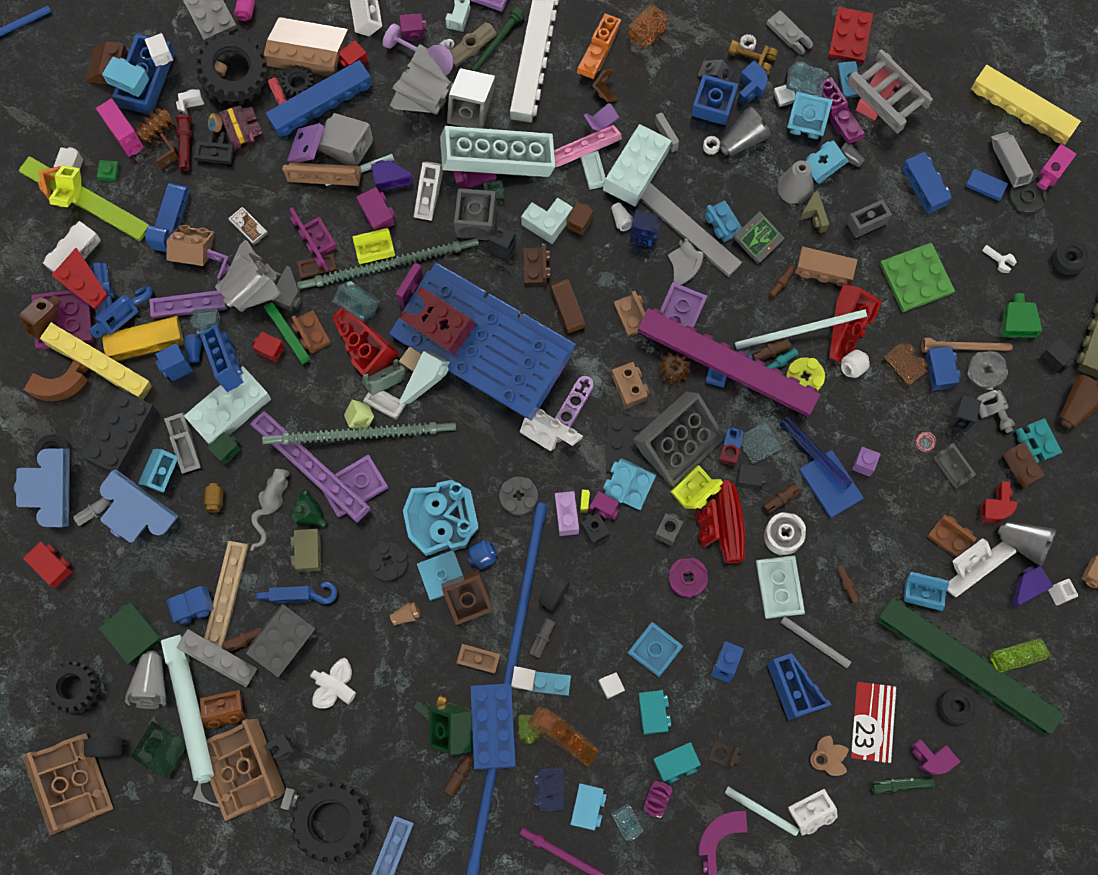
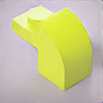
M62 165L55 174L57 188L50 196L49 201L52 205L69 207L71 202L76 203L79 198L81 174L80 168Z

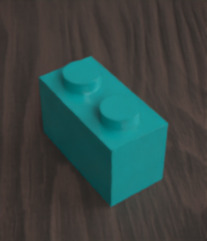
M663 690L639 693L638 699L643 735L667 733L668 727H671L670 715H666L665 707H669L667 695L663 694Z
M691 742L653 759L662 782L667 781L668 784L679 780L678 775L686 773L688 776L697 772V767L701 765Z

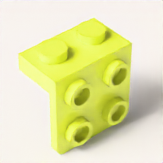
M697 465L670 492L685 509H700L707 503L706 499L710 495L713 496L719 492L723 481L721 479H711Z

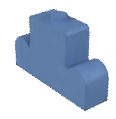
M43 449L37 455V462L41 468L26 467L17 469L16 482L14 484L16 505L18 507H40L41 510L38 511L36 518L41 526L66 527L69 526L70 449Z
M116 469L108 475L100 487V493L103 498L114 500L101 517V522L111 528L110 532L117 537L122 536L128 542L136 540L147 525L152 534L161 535L178 518L176 513Z

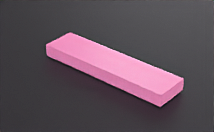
M612 125L554 150L555 166L559 167L622 139V135L615 125Z

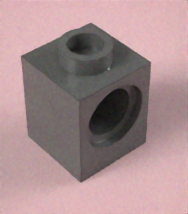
M665 513L655 538L672 546L683 524V521L680 520L681 518L673 513H670V515ZM666 524H672L675 527V530L673 532H668L665 530L664 526Z

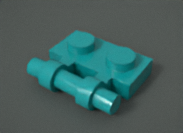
M1045 418L1027 425L1028 433L1026 434L1022 427L1015 430L1019 444L1026 443L1036 463H1039L1037 455H1040L1042 461H1045L1062 453ZM1032 439L1036 449L1032 448L1029 440Z

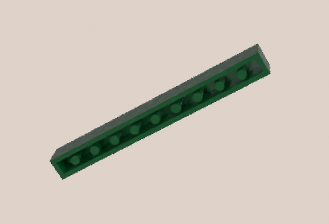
M892 598L888 601L876 621L1043 735L1048 736L1054 732L1064 715L1059 711L1060 708L1050 702L1048 704L1042 700L1043 697L1039 693L1026 689L1024 683L1007 676L1008 673L1005 670L992 666L990 660L973 653L974 650L968 645L958 643L955 636L950 633L945 634L939 630L940 627L934 622H927L922 618L923 615L916 610L911 611L905 607L906 604L902 600Z

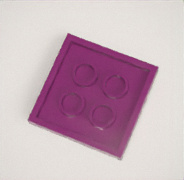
M63 290L32 295V302L38 297H43L48 301L52 295L57 296L62 303L56 308L59 320L55 325L85 343L94 342V337L90 335V328L93 326L91 306L73 292ZM35 338V348L37 350L51 348L44 344L43 341Z

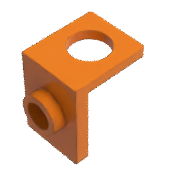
M61 166L39 171L41 180L38 182L39 188L48 200L52 195L49 181L55 179V175H50V173L57 172Z

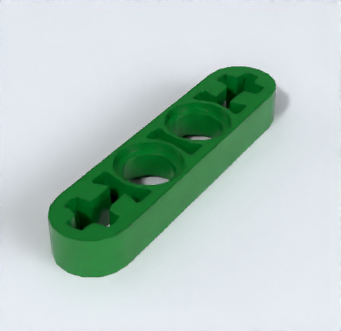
M272 301L265 305L266 312L301 364L303 365L310 360L308 354Z

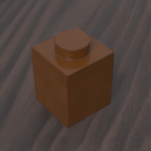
M577 202L567 218L566 227L583 236L593 219L594 210L587 204Z

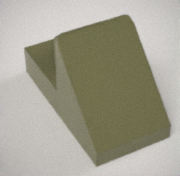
M816 191L804 209L800 220L813 217L814 227H817L819 233L827 231L829 222L819 192Z

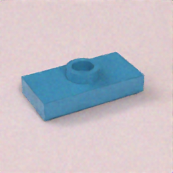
M856 61L838 63L837 68L842 94L845 98L860 97L847 85L850 75L854 71L858 73Z

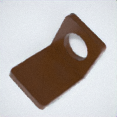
M613 69L603 70L592 85L598 91V95L607 102L618 100L605 85L614 72Z
M161 133V138L170 150L156 159L160 169H163L178 160V156L175 152L177 148L172 140H167L163 133ZM170 157L168 161L162 163L164 159Z

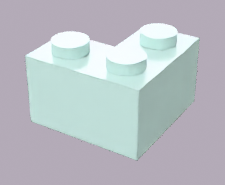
M559 198L555 200L548 211L531 202L521 216L522 226L553 244L567 225V218L572 212L573 207Z

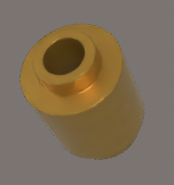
M209 483L208 486L204 487L203 507H205L206 512H220V508L223 507V488L219 487L220 484Z

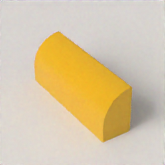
M178 316L115 331L111 335L103 334L102 336L105 355L115 361L164 350L175 344L178 346L184 344Z

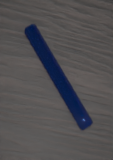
M787 416L781 421V425L843 489L851 486L852 480L790 417Z

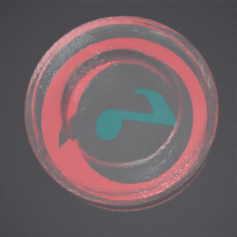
M922 432L916 438V446L923 452L931 451L936 445V438L930 432Z

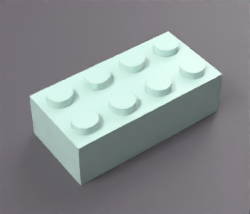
M639 124L607 175L603 190L636 207L667 156L672 140Z
M243 366L241 367L243 371L241 376L244 383L229 392L220 385L184 415L209 445L223 432L229 436L271 400L264 388Z

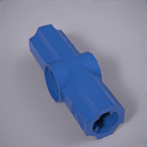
M94 263L90 266L91 271L108 295L106 300L96 310V317L112 304V298H114L106 263Z

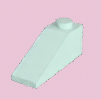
M423 351L399 402L402 404L412 403L447 374L450 362L432 351Z

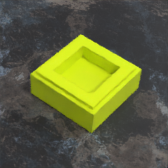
M582 490L580 513L588 512L589 490Z

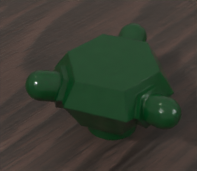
M303 490L299 494L292 510L293 512H291L293 521L298 525L303 523L305 525H318L322 528L326 527L327 521L322 518V510L317 501L310 497L308 490Z

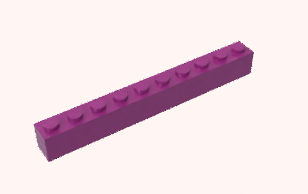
M647 309L637 332L807 417L811 414L820 396L816 388L810 385L805 387L799 384L800 381L791 376L787 378L782 375V371L776 368L771 370L765 367L766 364L757 359L753 361L748 358L746 353L742 351L735 352L731 350L730 345L723 342L719 344L713 341L714 338L708 334L701 335L697 333V329L689 325L685 327L679 324L680 321L678 319L663 316V312L658 309Z

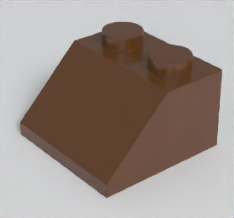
M106 41L95 47L86 81L108 84L102 73L112 57L127 59L128 51L123 43Z

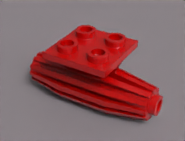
M724 480L720 485L721 489L715 495V499H711L702 508L697 510L696 520L699 522L700 528L698 538L701 541L702 547H706L719 540L725 563H738L745 560L746 535L742 505L736 485L731 483L730 480Z

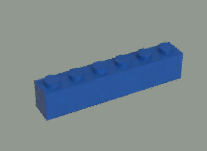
M360 60L266 112L268 121L279 138L289 135L292 130L306 125L308 121L322 116L324 112L336 108L343 101L352 99L359 92L368 90L372 86L371 77Z

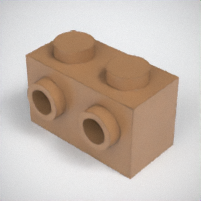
M631 362L612 370L611 376L625 409L647 401L649 390L647 385L643 384L640 379L642 374L639 367H635L634 363Z

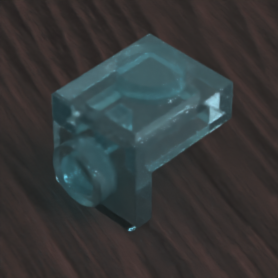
M629 803L611 813L625 841L637 838L644 831Z

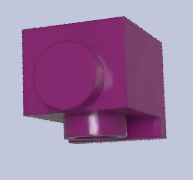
M598 491L589 507V512L593 513V511H596V514L599 513L602 519L615 520L620 511L618 509L619 502Z

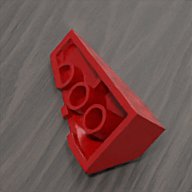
M843 284L836 302L835 317L861 310H866L867 317L833 325L829 358L841 363L843 357L855 349L858 338L864 336L867 325L875 320L882 303L880 299L859 287Z
M343 304L332 317L340 336H342L346 344L345 348L352 358L353 366L363 376L366 374L368 376L389 367L399 354L385 338L346 304Z

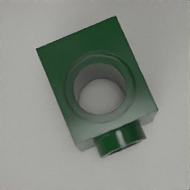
M225 432L208 447V450L223 465H226L241 449L237 445L239 441L232 434L228 436Z

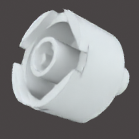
M779 513L772 517L767 524L763 534L764 541L767 547L779 556L790 555L796 552L805 540V524L795 514ZM787 532L788 536H782L781 533Z

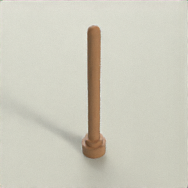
M923 338L921 342L923 353H927L929 349L951 346L952 350L1010 351L1013 349V345L1010 343L936 342L932 338Z

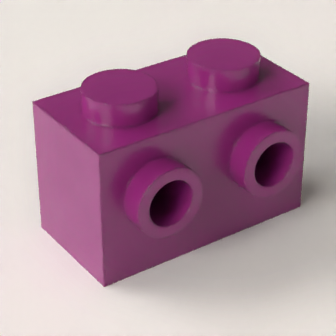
M375 187L357 196L358 204L373 231L395 225L393 220L395 214L391 207L388 208L386 206L387 200L383 192L379 193Z

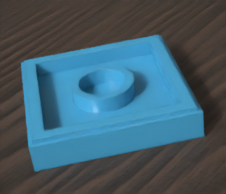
M651 622L628 651V654L659 678L683 648V645L655 623Z

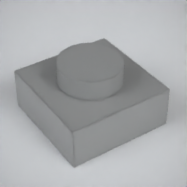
M286 788L281 805L282 809L292 811V808L296 807L295 803L299 799V795H296V790Z

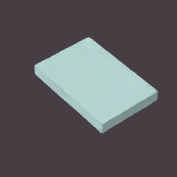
M795 555L756 560L765 619L805 614Z

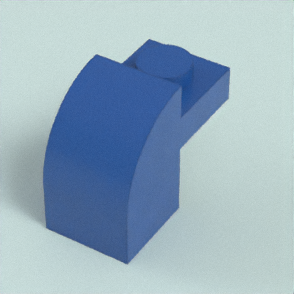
M755 61L741 72L740 81L746 86L739 92L738 102L742 106L747 101L751 102L755 96L761 99L766 89L767 74Z

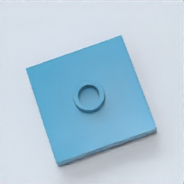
M453 550L417 563L430 601L444 596L442 583L463 575Z

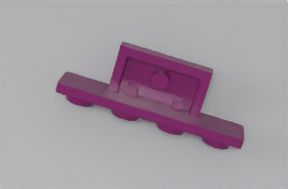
M293 207L289 210L292 213L290 219L295 226L299 225L301 228L298 232L302 239L307 238L308 243L306 246L311 254L315 252L317 255L314 259L319 268L323 266L328 271L329 268L322 256L337 248V245L321 218L317 217L303 225Z

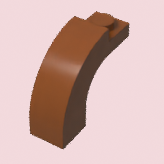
M73 360L67 372L55 379H47L33 373L24 390L29 395L45 401L66 399L77 393L85 385L87 379L83 376V373L88 368Z

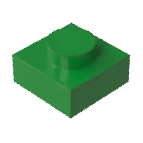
M100 160L97 178L99 180L117 181L120 165L118 161Z

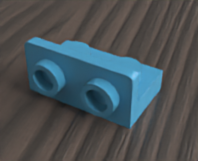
M725 200L713 207L711 205L706 207L705 218L708 223H712L716 236L721 238L724 243L732 239L742 228Z

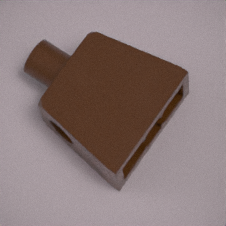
M52 295L48 301L43 297L35 299L18 315L25 331L37 340L42 341L40 337L49 324H56L59 320L56 308L62 301L55 295Z

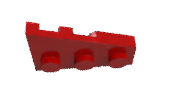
M77 248L69 254L51 275L95 310L108 297Z

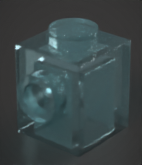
M216 308L193 310V316L190 318L191 327L198 334H201L215 324L220 328V314Z

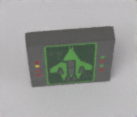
M760 211L733 236L757 264L785 239Z

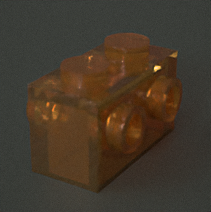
M651 3L628 25L627 36L643 49L647 44L650 45L654 41L655 36L659 32L662 33L666 29L668 16Z

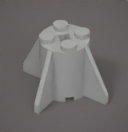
M419 44L411 62L408 64L410 69H407L406 72L404 71L401 78L393 86L396 93L390 106L398 110L431 112L437 115L439 110L445 105L447 101L446 96L450 93L453 83L445 76L427 48Z
M246 240L240 244L227 275L215 286L225 297L223 301L229 307L235 306L241 312L245 311L248 307L275 299L281 294L276 284L282 274L273 271L268 264L264 265L260 262L262 258L255 254Z

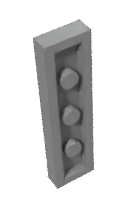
M188 629L176 647L244 687H247L257 670L256 667Z

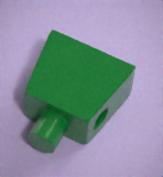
M1024 293L1014 294V302H1009L1004 308L1001 337H1037L1042 332L1036 304L1025 302Z

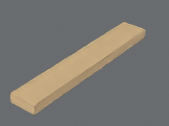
M228 541L213 601L214 610L210 613L204 639L224 649L223 641H226L249 546L248 544Z

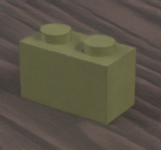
M294 530V536H291V547L294 548V555L291 556L292 567H295L298 573L321 571L319 530Z

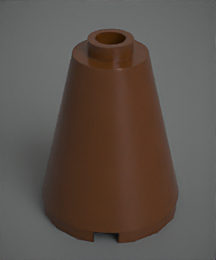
M1082 374L1076 378L1059 416L1061 419L1060 423L1068 429L1071 427L1076 428L1098 410V382Z

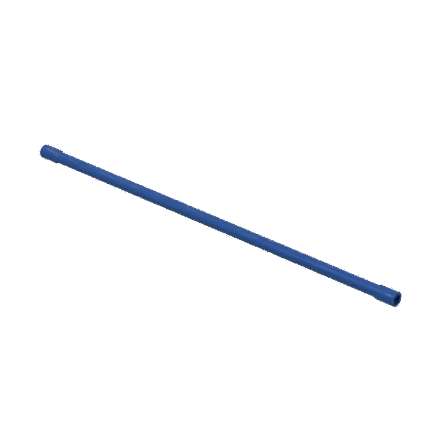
M536 503L534 523L503 684H512L514 667L517 666L540 538L548 506L543 503ZM487 769L466 875L479 874L481 852L497 769Z

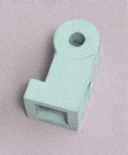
M454 0L455 7L453 13H447L445 19L446 28L464 32L470 13V0Z

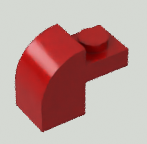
M1002 481L997 486V500L985 499L981 503V522L999 523L1013 514L1017 507V502L1010 501L1013 495L1010 482Z

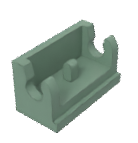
M396 359L393 361V365L371 376H368V374L364 375L362 383L371 396L405 380V369L403 366L399 367L398 360Z

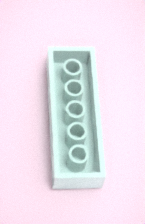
M445 126L440 136L442 170L549 177L555 168L552 134Z

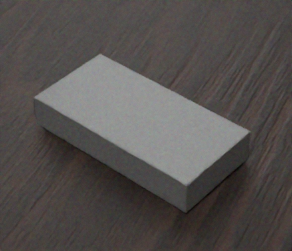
M663 113L657 114L655 125L662 136L672 140L670 145L671 152L678 150L679 140Z

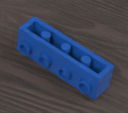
M216 324L202 332L200 336L217 381L227 392L244 383L241 376L243 371L238 365L239 360L234 354L235 349L230 343L231 338L227 332H222Z

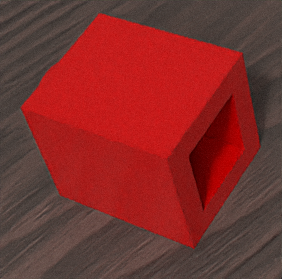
M353 41L338 53L339 63L343 69L360 60L362 65L368 62L367 53L356 41Z
M264 332L256 336L253 341L255 353L275 363L285 347L281 340Z

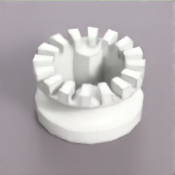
M750 34L741 37L740 47L753 51L756 46L755 37ZM746 41L752 43L749 47L744 45Z
M709 136L704 140V152L709 155L716 154L720 147V141L715 136ZM714 142L716 146L709 148L707 144Z

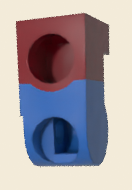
M728 427L718 462L732 466L736 465L742 443L743 430Z

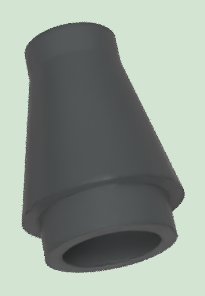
M845 142L840 149L849 160V163L860 167L865 160L851 143Z

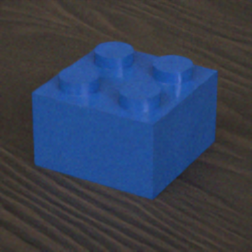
M703 74L691 116L726 126L738 84Z

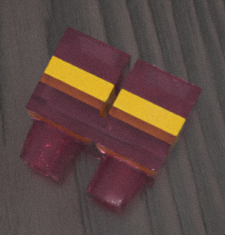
M240 105L220 112L234 149L241 147L240 144L246 141L253 142V137L262 133L258 121L249 125L247 121L256 118L252 107L242 109Z

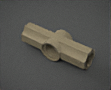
M485 22L473 33L466 34L462 42L450 51L454 61L453 67H458L470 56L477 55L480 48L496 36V31L490 23Z

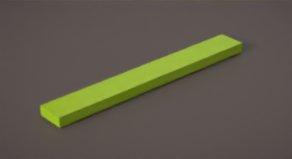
M29 156L18 171L38 183L41 181L39 171L50 168ZM55 179L49 181L50 189L53 192L57 188ZM82 186L77 202H72L140 242L146 235L148 226H150Z

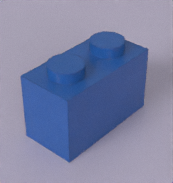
M177 344L156 353L158 358L156 364L159 370L162 371L165 377L169 376L172 382L193 372L186 356Z
M952 346L929 349L925 358L932 390L955 388L961 380L960 371L956 368L957 356L953 352Z

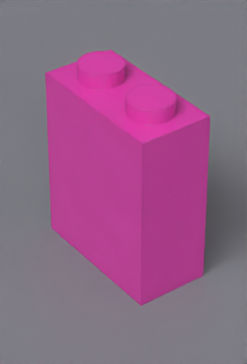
M112 99L96 108L102 120L128 157L137 154L144 148L134 129Z

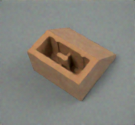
M188 225L178 226L167 239V260L203 266L209 259L207 251L208 249L211 250L214 231H208L206 228H190Z

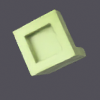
M355 400L350 402L344 414L348 426L357 430L359 427L362 430L364 427L368 429L374 418L368 404Z

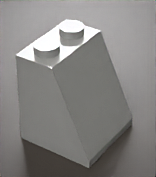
M460 68L449 93L447 123L467 128L483 129L494 92L495 76Z
M334 113L325 123L317 149L347 166H358L374 141L370 124Z

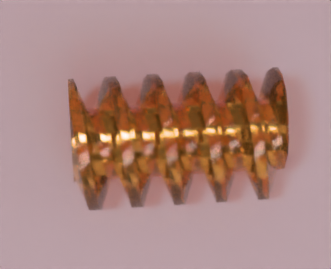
M160 106L162 110L159 108L155 109L156 115L150 113V119L144 118L145 124L139 122V128L133 127L137 136L144 143L145 141L152 143L151 136L157 139L156 132L163 133L162 127L169 129L168 122L174 125L172 117L162 106Z

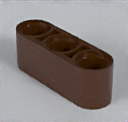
M569 279L550 284L551 292L566 332L571 333L586 328Z

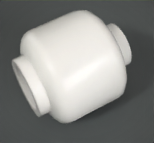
M853 350L843 357L841 361L842 372L852 378L859 377L870 366L869 357L860 350Z

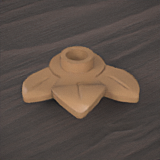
M831 736L823 737L817 743V750L810 757L811 765L817 770H825L831 776L843 775L847 770L841 762L846 757L849 749L842 745H833ZM818 756H821L824 759V762L822 764H819L817 762Z

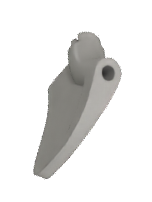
M684 238V241H679L680 248L668 254L674 267V283L681 286L698 273L704 258V252L695 250L686 238Z

